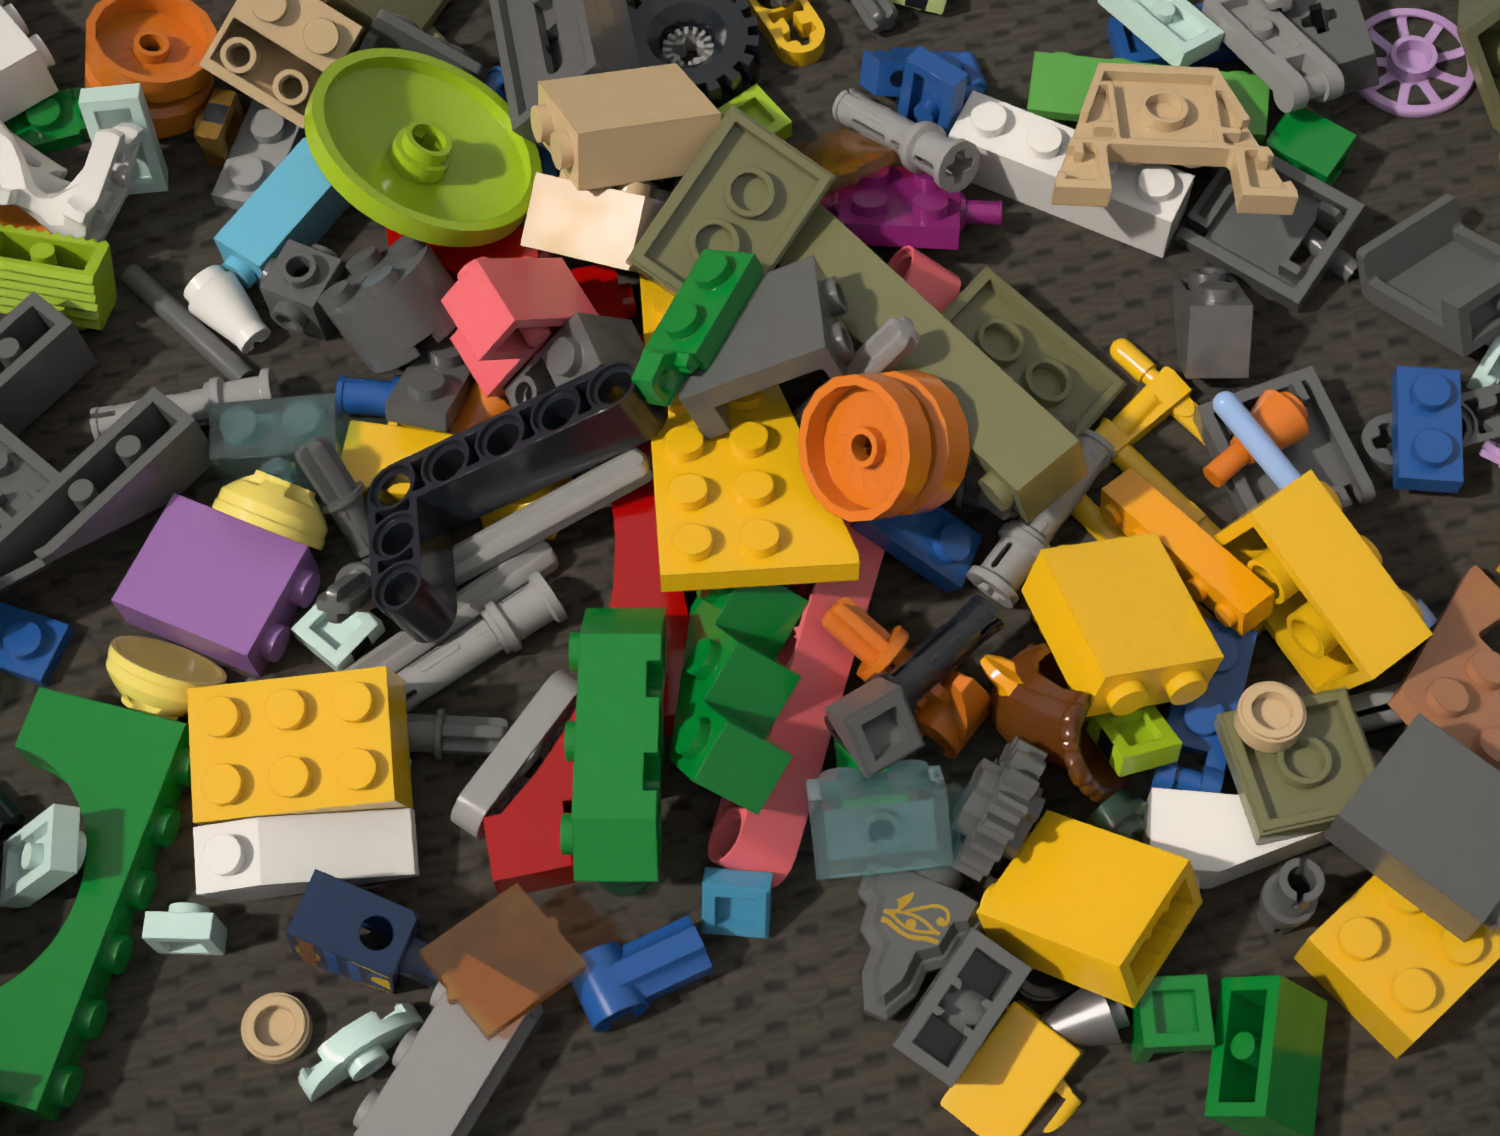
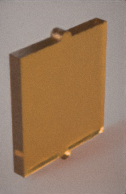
M841 127L808 144L804 143L797 147L798 151L836 176L823 197L849 184L859 183L861 178L896 161L894 150L845 127Z
M517 883L419 951V957L447 990V1002L450 1005L459 1004L488 1041L586 971L587 965L559 933L558 920L555 917L547 918Z

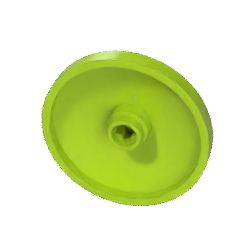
M372 48L349 53L331 63L322 72L305 109L304 129L310 152L325 178L356 209L392 231L434 245L474 247L503 239L515 231L527 216L536 172L542 173L541 160L536 144L513 132L508 103L473 75L448 62L422 53L394 48Z

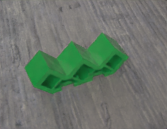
M785 585L697 590V597L690 611L669 760L692 782L758 815L793 757L792 754L767 734L801 678L799 674L776 657L809 601Z
M586 608L580 632H570L569 669L570 672H578L576 721H566L564 734L566 762H574L572 812L562 813L561 854L573 855L574 881L658 882L663 849L661 781L665 761L663 694L667 675L666 608Z

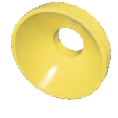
M257 469L253 475L237 479L223 486L212 505L213 509L322 551L325 544L324 539L328 532V527L324 515L315 500L316 493Z
M119 636L111 641L108 649L107 671L114 685L122 694V703L131 710L177 721L178 717H184L188 713L187 688L222 685L227 680L225 671L210 659L166 641L142 636Z

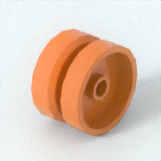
M101 0L96 3L86 19L85 88L141 83L157 137L163 139L186 133L194 127L198 112L201 109H206L214 89V74L200 67L199 64L217 35V30L208 14L191 0Z
M917 369L833 377L814 392L803 411L798 434L800 468L811 494L829 513L848 522L884 519L896 515L930 512L951 499L964 479L970 454L968 423L956 395L938 377Z

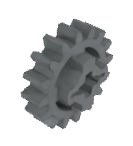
M1015 736L1011 744L1007 743L999 759L996 758L994 762L983 758L979 762L950 816L953 819L950 828L959 834L950 849L952 854L948 860V865L951 868L980 882L983 876L987 877L995 861L999 862L1002 856L1012 860L1017 855L1029 830L1039 818L1045 803V799L1041 797L1044 789L1039 787L1040 783L1037 781L1046 768L1044 761L1048 755L1047 752Z

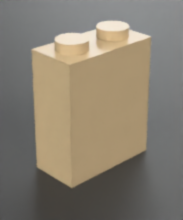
M672 63L538 81V105L532 106L530 118L535 140L545 145L552 156L555 167L558 170L562 169L578 191L684 176L721 122V113L679 65Z

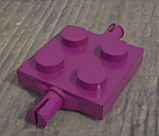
M863 161L857 165L843 164L841 185L835 190L834 194L825 193L820 200V203L867 246L904 247L910 245L913 248L958 250L959 233L964 229L965 224L997 225L1000 227L1002 218L1001 200H966V196L962 191L949 193L939 188L934 182V178L927 173L917 175L905 169V167L888 166L879 161Z

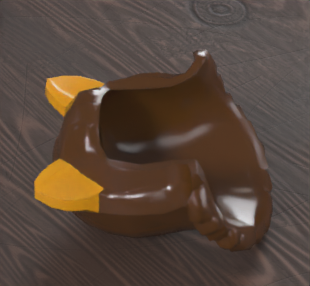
M1028 644L1024 650L1011 659L986 654L980 663L986 675L994 684L990 699L989 715L994 727L1002 737L1011 744L1013 738L1017 736L1047 752L1048 755L1045 761L1067 769L1073 785L1079 786V791L1089 796L1090 800L1098 803H1106L1109 800L1113 801L1131 774L1119 777L1086 732L1090 716L1086 717L1091 695L1082 691L1070 690L1048 644Z

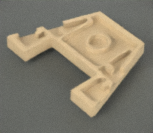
M1099 62L1083 103L1073 137L1069 141L1063 164L1056 176L1051 202L1052 205L1108 207L1112 191L1109 162H1121L1130 166L1145 163L1181 165L1187 168H1200L1202 166L1226 167L1230 170L1237 213L1293 215L1299 197L1291 181L1282 182L1271 165L1274 154L1269 146H1259L1249 131L1250 117L1218 68Z

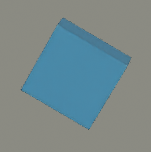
M705 867L702 882V933L769 939L773 873Z

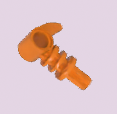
M842 596L835 601L825 612L821 621L822 627L862 661L856 674L864 682L874 673H880L881 671L890 672L918 647V645H915L910 651L907 650L905 645L910 639L909 633L902 626L898 625L887 632L848 597ZM957 671L951 672L916 704L917 711L914 714V719L922 738L926 735L946 750L942 754L950 759L956 758L989 715L991 696L975 679Z

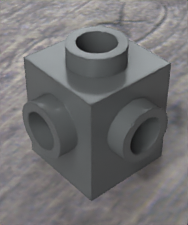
M288 239L278 257L272 258L266 264L259 288L269 308L271 318L279 326L293 333L300 334L304 332L326 341L335 325L318 303V298L325 290L342 281L348 275L342 259L331 249L319 244H313L309 247Z

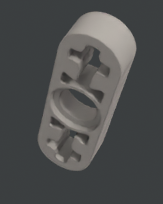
M559 669L548 678L457 798L450 817L453 823L478 840L486 838L483 817L501 814L529 781L525 775L539 757L543 759L547 757L565 730L566 721L570 720L576 708L577 678L564 669Z

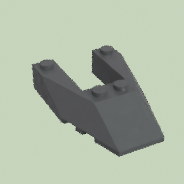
M34 291L0 320V594L167 505L174 493L180 495L218 459L196 419L155 387L150 389L62 472H58L17 438L19 434L98 364V361L74 323Z

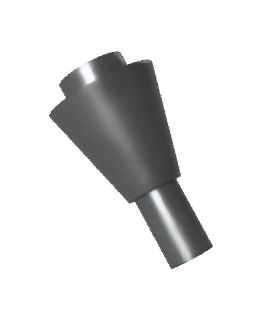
M1080 988L1040 1015L1041 1020L1078 1047L1122 1044L1117 1030L1130 1026L1123 1004Z

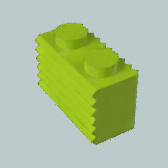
M0 223V313L8 314L34 291L71 320L77 330H86L88 328L103 330L117 299L110 245L106 240L97 243L94 238L86 241L82 236L74 239L71 234L62 237L59 232L50 235L47 230L38 233L35 228L27 231L24 226L15 229L12 224L3 227Z

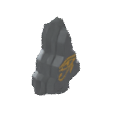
M915 856L908 870L885 863L867 861L858 890V897L866 906L860 933L870 948V953L861 976L865 1014L886 1023L916 999L926 975L941 970L969 928L974 927L984 934L983 927L976 913L980 904L959 892L964 878L950 866L923 856Z

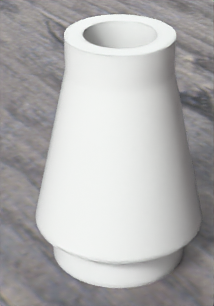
M212 265L199 272L187 284L184 290V298L189 302V312L235 344L243 354H247L254 349V342L262 343L270 336L271 330L260 318L233 271H225L220 265Z

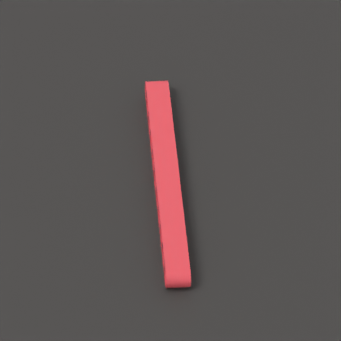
M910 245L898 250L887 264L940 313L959 295L961 287L960 277ZM844 519V524L859 554V580L787 585L788 588L807 599L809 603L776 658L799 674L801 678L767 735L792 754L793 757L758 815L724 797L721 798L708 843V857L711 862L726 869L773 873L772 888L778 886L786 878L796 859L831 738V733L824 722V717L827 715L825 707L843 697L854 659V654L822 627V618L828 608L842 596L850 598L867 613L885 551L850 527L852 522Z

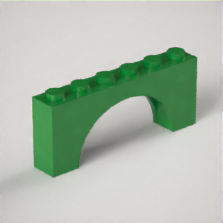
M39 687L14 747L32 766L54 774L65 781L71 788L83 816L87 840L86 858L82 882L76 901L57 936L29 967L6 984L0 986V1108L56 1123L61 1107H70L79 1093L83 1071L77 1065L87 1039L95 1040L105 1025L108 1003L106 1000H103L112 974L120 975L130 959L133 940L127 934L136 911L147 909L154 896L157 876L152 869L160 848H169L178 833L180 812L176 809L184 786L191 787L189 727L186 723Z

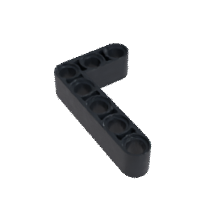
M615 360L606 363L381 470L372 480L367 493L371 592L374 605L416 642L428 643L443 636L451 628L457 615L451 530L645 443L656 436L664 427L668 418V407L648 404L637 385L633 384L631 380L636 369L635 365L628 360ZM410 483L408 492L400 501L387 492V489L394 484Z

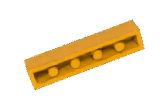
M1131 467L1101 489L1100 513L1106 523L1112 527L1119 528L1126 536L1156 532L1192 599L1204 603L1214 612L1215 617L1223 626L1231 627L1243 637L1272 614L1275 591Z

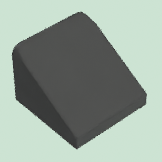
M875 678L825 707L830 723L863 776L868 779L925 746L901 686L884 678Z

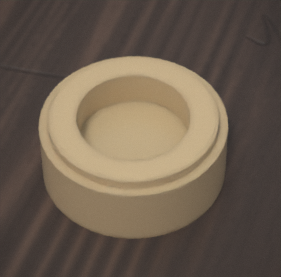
M1263 681L1251 685L1242 693L1234 713V726L1239 737L1251 748L1266 753H1277L1293 746L1300 737L1306 722V708L1301 697L1292 688L1279 682Z
M281 992L269 993L255 1000L246 1010L241 1023V1036L246 1048L256 1058L269 1064H282L298 1057L308 1046L313 1031L312 1018L307 1008L296 997Z

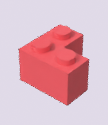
M525 256L521 258L490 259L489 257H480L474 259L459 271L457 282L441 299L442 304L458 328L450 337V340L486 397L506 396L504 388L576 312L598 315L562 258H532Z

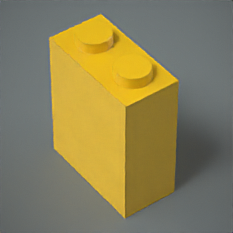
M1156 532L1040 549L1021 590L1070 690L1082 691L1091 695L1086 717L1111 712L1114 715L1122 716L1135 712L1141 707L1171 702L1174 705L1190 703L1206 692L1208 683L1224 658Z
M1047 810L1034 830L1027 834L1020 851L1012 859L998 881L986 889L976 913L986 937L1029 967L1128 1007L1135 1008L1203 901L1190 859Z

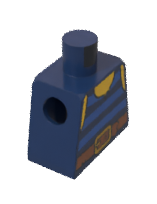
M317 869L313 872L286 932L295 959L391 994H395L402 976L435 989L441 977L446 973L453 954V950L419 938L421 933L420 915L415 911ZM360 927L392 939L390 945L385 949L377 951L368 949L360 940Z

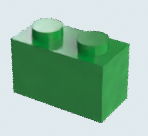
M1282 975L1221 978L1214 1030L1216 1045L1212 1048L1204 1116L1245 1136H1314L1327 1001Z

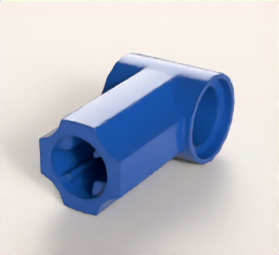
M687 915L625 945H622L620 942H610L594 947L573 959L566 966V972L593 1032L601 1033L611 1029L609 1022L631 1012L636 1018L649 1008V1002L713 973V966L695 925H693L690 917Z

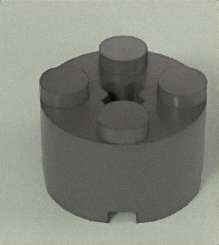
M404 235L396 240L391 247L382 252H379L376 246H369L355 254L345 265L350 274L342 281L329 287L318 298V303L357 357L374 373L390 371L411 362L421 355L415 347L416 344L430 334L439 343L456 327V324L441 302V299L455 284L454 280L428 243Z

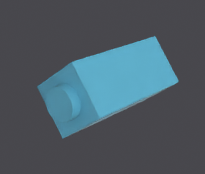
M305 137L214 237L224 260V263L221 265L225 271H233L245 289H250L253 284L260 286L261 276L266 264L272 258L278 257L288 239L311 247V245L316 244L350 206V203L336 191L317 166Z

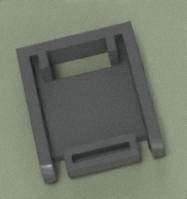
M1274 156L1271 165L1282 182L1291 181L1298 192L1299 198L1293 215L1237 213L1230 170L1226 167H1220L1187 215L1188 224L1204 234L1205 237L1188 228L1181 227L1174 237L1175 243L1216 267L1225 269L1228 274L1292 311L1299 313L1364 217L1365 204ZM1315 224H1318L1332 233L1304 273L1303 268L1291 260Z
M1313 366L1234 393L1249 412L1266 389H1273L1280 393L1286 391L1296 396L1303 403L1309 415L1306 421L1309 427V436L1281 450L1301 475L1311 469L1319 481L1327 483L1338 495L1342 504V512L1349 511L1353 505L1346 489L1350 490L1359 506L1366 505L1375 500L1376 494L1372 481ZM1213 401L1196 406L1193 421L1212 460H1214L1230 446V441L1234 434L1214 411ZM1257 462L1251 465L1247 464L1224 484L1239 516H1242L1255 505L1279 490Z

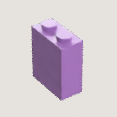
M174 493L111 601L127 623L260 677L269 661L276 663L285 653L291 636V630L288 626L298 607L307 608L314 600L320 586V574L308 546Z

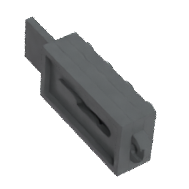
M489 0L512 130L546 150L547 148L543 143H538L535 140L531 127V108L533 105H538V81L641 68L626 0Z

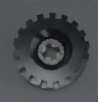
M634 0L635 9L627 6L641 68L677 63L717 109L749 89L750 86L757 84L759 80V67H761L759 24L756 15L751 16V5L747 0H739L738 2L736 0ZM687 51L697 52L698 57L688 61V65H685L684 61H680V58H685Z

